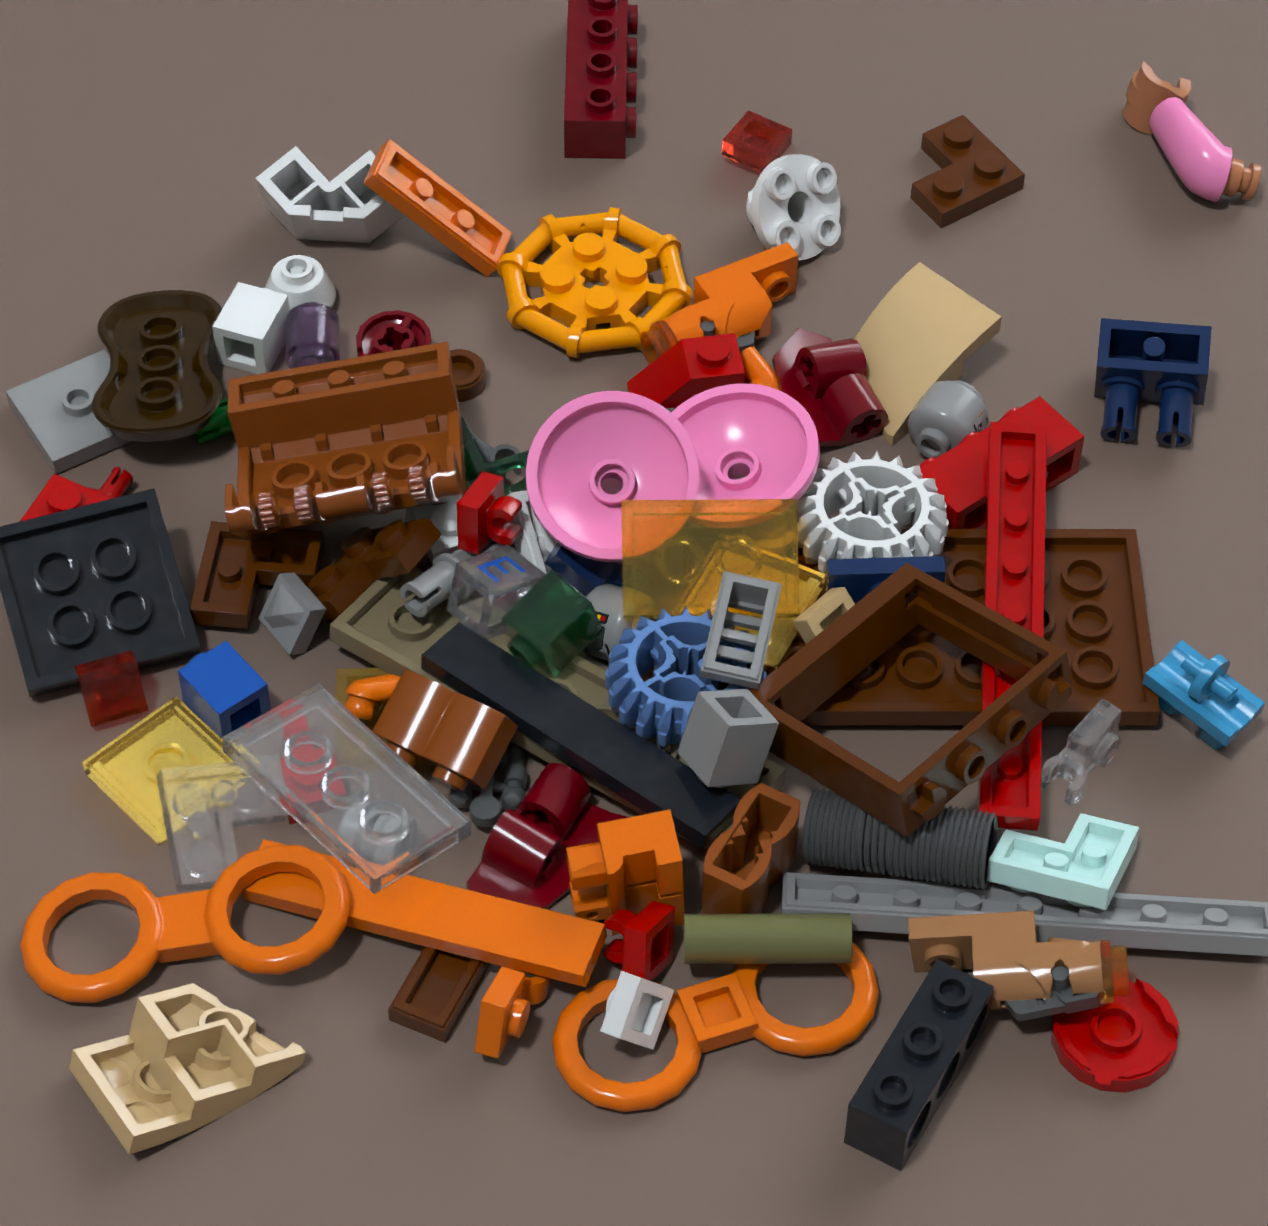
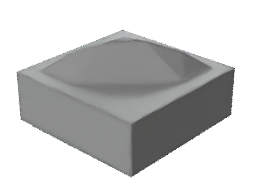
M295 572L283 573L278 575L258 619L289 655L304 654L326 608Z

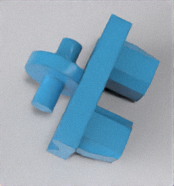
M1180 640L1159 664L1145 673L1142 682L1158 695L1159 707L1168 714L1180 715L1182 713L1199 726V738L1215 750L1221 749L1223 746L1226 747L1262 712L1265 705L1264 701L1227 674L1230 667L1228 659L1219 653L1208 660L1183 640Z

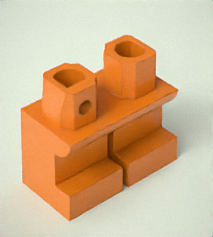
M671 809L598 823V842L566 848L571 880L569 882L570 897L575 917L591 921L607 919L616 910L620 909L629 910L637 915L649 903L656 901L674 906V926L684 925L683 861ZM611 930L612 936L619 934V932Z

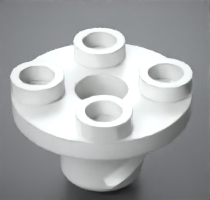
M792 154L775 159L762 171L755 187L748 192L746 212L759 240L767 250L788 242L798 254V260H806L816 256L827 246H832L838 241L841 234L839 223L841 206L840 194L836 184L837 174L832 165L821 162L812 156Z

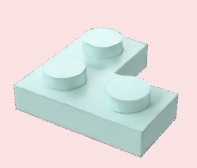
M1080 813L1065 843L1006 829L988 860L986 881L1006 885L1010 889L1021 893L1034 892L1066 900L1077 907H1095L1107 910L1137 848L1139 827Z

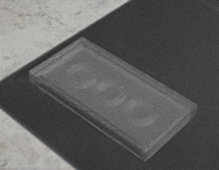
M319 683L222 737L223 752L373 894H376L471 836V820Z

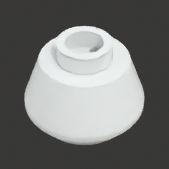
M292 255L276 263L264 287L288 295L290 318L293 324H304L319 319L330 310L336 298L335 285L324 268L314 258L304 255Z

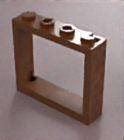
M907 562L760 682L759 690L753 688L750 690L779 722L769 750L771 753L905 837H909L927 820L935 818L945 804L968 784L978 781L991 764L1010 748L1018 746L1029 731L1051 712L1059 710L1072 695L1067 651ZM919 624L1016 679L1017 682L903 780L898 782L801 721Z

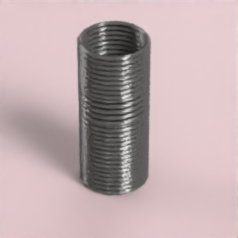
M818 787L812 791L806 810L802 838L803 859L807 865L812 863L813 866L818 864L819 867L824 865L825 868L829 865L831 869L835 866L837 869L841 867L843 870L847 868L849 871L854 869L855 872L860 869L862 873L867 870L869 874L874 871L876 875L881 872L883 876L888 873L890 877L896 875L897 878L902 876L903 879L908 877L909 880L914 878L915 881L917 879L921 881L926 880L927 882L932 880L933 883L938 881L939 884L944 882L945 885L950 883L952 886L956 884L958 887L962 884L964 888L968 885L970 889L974 886L976 890L980 887L982 891L988 886L989 881H986L988 860L996 848L998 825L997 816L994 811L992 813H989L988 810L986 812L982 810L977 812L976 809L971 811L970 808L965 810L964 807L959 809L957 806L953 809L951 805L948 808L944 805L941 812L935 818L927 820L909 837H905L888 826L885 841L887 827L885 823L881 821L880 824V820L875 817L873 821L872 815L830 789L827 791L825 788L821 790Z

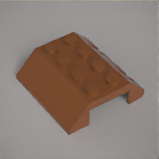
M448 341L229 379L227 414L238 446L237 497L233 484L225 485V514L229 530L232 534L241 537L261 533L270 534L284 529L313 524H329L337 520L372 514H387L395 510L430 504L441 505L449 501L460 500L466 492L463 427Z

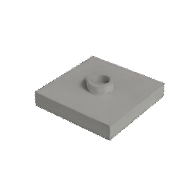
M105 349L6 391L8 404L55 474L131 442L114 436L96 419L92 411L94 395L107 377L110 369L111 360Z

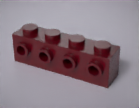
M568 0L564 158L625 159L626 138H636V107H626V103H636L637 72H627V68L637 69V38H627V36L637 35L638 5H628V0Z

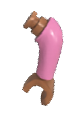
M1143 61L1140 69L1133 73L1125 93L1127 102L1122 113L1127 123L1139 132L1154 135L1174 171L1192 193L1206 200L1217 202L1221 194L1233 197L1236 192H1240L1241 199L1251 201L1259 185L1261 165L1251 163L1246 168L1244 167L1243 160L1232 158V148L1224 146L1186 106L1185 103L1191 90V80L1179 78L1177 86L1174 87L1170 83L1158 78L1153 73V69Z

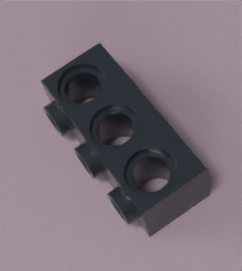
M938 959L935 961L848 1104L844 1137L845 1144L902 1171L987 1027L994 986Z

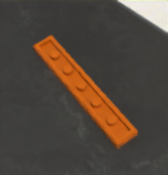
M263 839L259 849L270 845L286 844ZM326 855L344 874L350 893L351 902L347 927L582 987L587 986L607 937L606 927L603 923ZM276 872L258 878L241 892L243 900L315 919H318L322 913L324 902L323 890L312 879L298 873Z

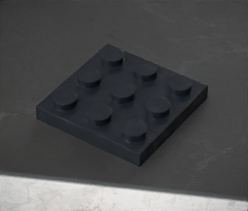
M154 488L0 526V593L29 698L200 654L199 639Z

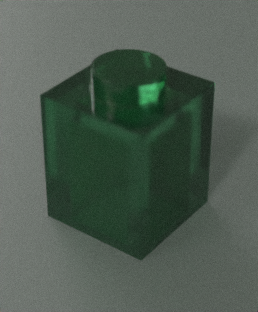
M552 570L501 618L511 639L507 647L513 656L532 668L538 665L553 678L603 631L592 602Z

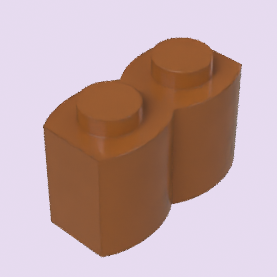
M405 669L372 733L386 743L382 751L386 756L413 769L418 760L435 766L432 777L458 791L464 792L468 783L486 790L518 726L501 712L465 695L454 692L420 674Z
M764 783L756 785L742 797L734 812L733 827L720 834L706 853L702 885L701 910L703 914L762 913L768 900L769 885L783 877V873L790 869L796 856L801 805L799 799Z

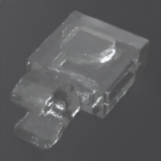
M1102 698L1068 735L1066 747L1058 755L1051 757L1044 763L1041 771V787L1047 788L1057 778L1067 779L1071 783L1067 787L1064 802L1069 805L1077 803L1084 795L1087 775L1096 765L1101 768L1106 767L1114 758L1121 745L1122 738L1117 735L1122 710Z

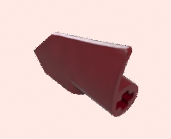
M797 328L787 342L773 356L772 363L779 390L798 401L809 413L816 427L820 446H841L860 443L876 436L886 426L888 414L866 379V358L857 340L849 338L833 342L831 338Z
M548 764L515 811L507 809L498 819L484 846L481 862L467 881L466 887L471 891L548 909L570 891L569 882L571 880L566 848L598 842V823L629 817L612 813L590 804V787L578 772L563 764Z

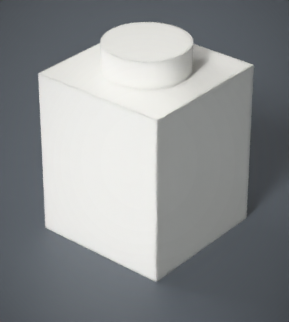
M238 282L212 326L217 364L255 374L270 372L292 333L288 295L268 288H259Z

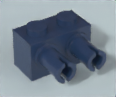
M1101 318L1094 397H1105L1103 426L1100 433L1102 438L1115 442L1117 422H1121L1120 443L1135 440L1137 435L1138 400L1160 402L1158 431L1156 433L1158 443L1170 447L1172 426L1177 427L1176 447H1184L1192 442L1193 405H1204L1212 326Z

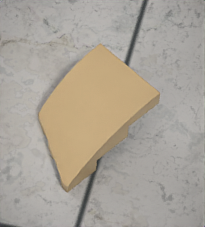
M921 262L909 270L891 288L854 338L861 345L867 363L866 379L888 414V422L883 429V436L891 445H894L908 433L907 421L927 390L937 381H956L963 375L965 359L999 333L1002 316Z
M191 983L138 997L129 1035L73 1049L69 1069L130 1155L190 1133L253 1100L303 1065L306 1052L300 1045L294 1042L285 1048L257 1032L255 1019L238 1009H232L223 1005L218 997Z

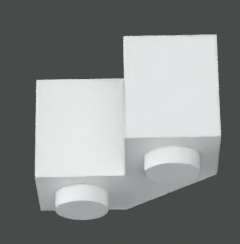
M295 146L255 178L263 204L298 240L371 243L404 216L402 212L363 183L376 157L371 150L329 182Z

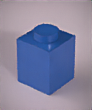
M227 641L208 652L196 655L186 666L178 670L184 707L224 750L272 720L268 684Z

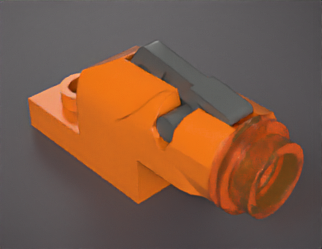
M786 242L694 277V303L678 310L667 318L653 322L650 325V330L641 333V348L648 365L681 339L735 333L739 350L742 352L748 347H753L756 340L771 334L772 302L779 301L788 295L796 293L798 254L791 245Z

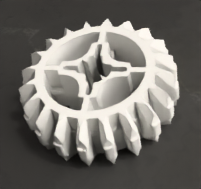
M878 451L875 452L871 459L864 460L853 452L848 463L832 457L827 470L817 468L812 483L797 501V505L794 506L793 520L798 522L795 525L797 547L803 548L806 564H818L821 578L826 577L827 560L939 556L943 551L944 537L947 536L949 520L946 519L947 505L944 495L937 493L938 489L935 479H922L923 474L921 473L920 465L907 469L903 468L900 455L891 462L881 460ZM840 509L838 516L829 519L830 515ZM912 524L908 531L900 534L903 526Z

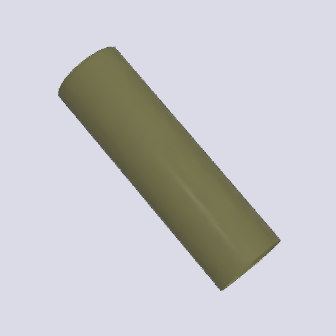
M850 913L684 914V964L851 963L852 921Z

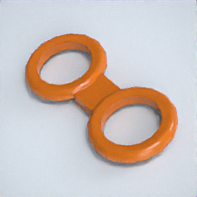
M270 845L246 853L222 871L211 889L163 897H155L143 882L121 873L91 872L62 882L39 900L25 921L20 949L25 971L43 992L66 1002L97 1003L124 994L147 977L157 960L159 963H167L220 954L228 964L249 973L282 975L311 965L333 948L347 926L351 897L344 874L326 855L302 845ZM276 872H292L312 879L324 893L322 913L313 928L296 941L281 946H257L241 939L232 929L230 920L234 903L241 892L258 878ZM93 900H115L131 907L138 915L140 922L137 942L127 957L112 968L92 975L71 974L57 968L49 959L47 948L52 930L60 918L76 906Z
M852 942L851 963H835L851 982L853 991L851 1004L839 1018L824 1026L808 1028L784 1024L770 1015L759 1001L756 983L758 976L768 964H735L732 974L676 990V994L673 993L664 1018L675 1034L677 1048L674 1058L662 1072L645 1081L630 1083L605 1079L590 1069L579 1053L578 1041L582 1029L594 1016L606 1010L608 997L618 979L603 980L577 993L560 1013L552 1037L555 1066L569 1088L594 1106L620 1112L653 1109L681 1093L696 1075L702 1053L756 1038L774 1051L805 1057L833 1053L856 1041L875 1015L880 993L874 967L859 946Z

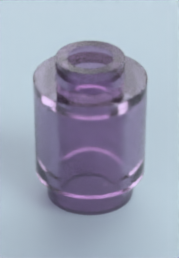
M308 302L298 305L288 312L285 320L286 364L290 369L340 360L339 316L331 307L317 302Z

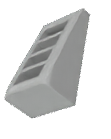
M727 571L723 572L699 677L759 690L781 591V583ZM728 607L763 614L760 619L729 612ZM724 624L758 630L759 634L755 635L724 628ZM720 640L755 647V652L719 645ZM716 657L752 664L751 669L715 662Z

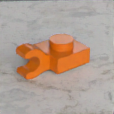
M501 967L481 1000L474 1052L498 1059L511 1036L520 1038L528 1020L530 1005L538 1004L546 999L550 978L539 975L525 977L526 973Z

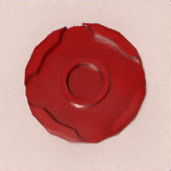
M1103 973L1105 1006L1069 1014L1065 1012L1054 1014L1052 1018L1051 1044L1060 1064L1078 1081L1100 1091L1126 1093L1148 1087L1167 1072L1175 1056L1178 1020L1169 1001L1151 984L1137 978L1134 983L1129 980L1119 979L1120 974Z

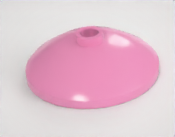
M758 384L719 386L691 397L671 412L689 434L699 461V491L695 506L688 519L690 523L713 529H739L766 522L795 504L814 479L820 458V444L816 427L805 408L794 398L780 390ZM740 476H746V477L741 478V479H736L737 477H740Z
M594 392L564 404L541 426L532 442L527 458V495L532 510L541 526L557 543L567 550L596 561H631L652 554L665 546L681 531L688 521L699 491L700 468L695 446L684 426L670 411L660 404L630 392ZM607 478H615L621 483L622 489L617 494H607L602 490L601 483Z

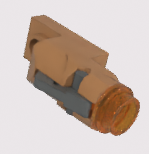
M1034 910L908 918L909 944L914 972H929L937 959L958 970L973 969L975 978L994 986L990 1010L1008 1009L1018 1021L1103 1007L1105 1004L1114 1003V997L1130 996L1126 945L1110 946V939L1080 941L1048 938L1047 942H1038Z

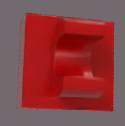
M483 471L456 503L458 549L479 555L491 539L502 545H512L523 532L522 526L508 522L512 521L522 509V502L514 497L504 496V477Z
M652 901L637 915L625 909L616 910L604 921L607 929L621 933L623 940L614 939L604 948L603 956L614 963H623L622 971L649 981L655 979L673 961L675 907Z

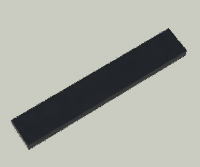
M459 622L421 655L422 670L458 693L506 715L518 726L517 730L642 811L649 814L671 809L675 831L703 850L733 821L734 812L741 800L724 788L707 787L698 779L696 773L689 766Z

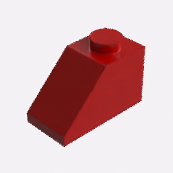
M736 334L681 339L627 382V392L649 398L672 412L683 402L703 391L729 384H745V370Z

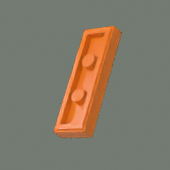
M389 139L379 148L363 183L486 277L497 270L499 259L506 250L512 232L394 141Z

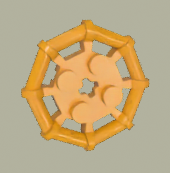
M610 207L608 212L555 218L552 214H548L539 219V226L511 253L503 254L497 265V272L503 278L509 307L506 315L508 322L517 330L526 329L566 350L567 357L579 358L581 353L635 347L642 351L652 346V338L661 330L658 321L690 305L693 298V291L686 283L679 255L681 243L672 234L662 235L622 215V209ZM618 236L645 250L638 254L618 243ZM570 237H576L573 242H570L568 239ZM549 246L553 255L543 265L532 262ZM661 268L665 283H649L648 273ZM599 281L604 283L605 286L594 285L589 289L585 287V283ZM526 286L540 287L543 296L533 300L530 299ZM647 305L652 307L643 318L640 316L636 317ZM610 323V328L596 330V324Z

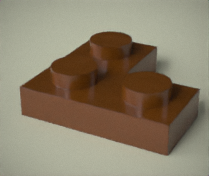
M964 115L922 134L921 149L941 170L913 182L910 198L941 229L1023 189L1025 173Z
M429 518L409 522L396 520L385 527L375 529L363 527L352 533L341 546V549L344 551L334 564L320 570L308 584L311 589L310 591L326 608L321 621L336 619L369 588L375 579L410 573L442 535Z
M211 521L190 605L194 624L249 629L259 584L274 586L279 574L295 572L309 588L310 580L320 570L325 547L323 531L290 528L276 533H261L241 537L232 534L226 522Z

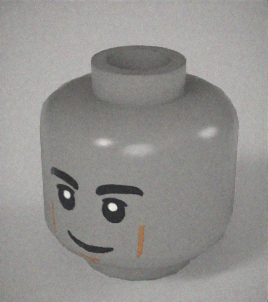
M959 380L937 381L920 398L907 421L908 433L924 456L937 458L957 446L968 434L984 430L989 420L988 409L983 402L981 394L970 384Z

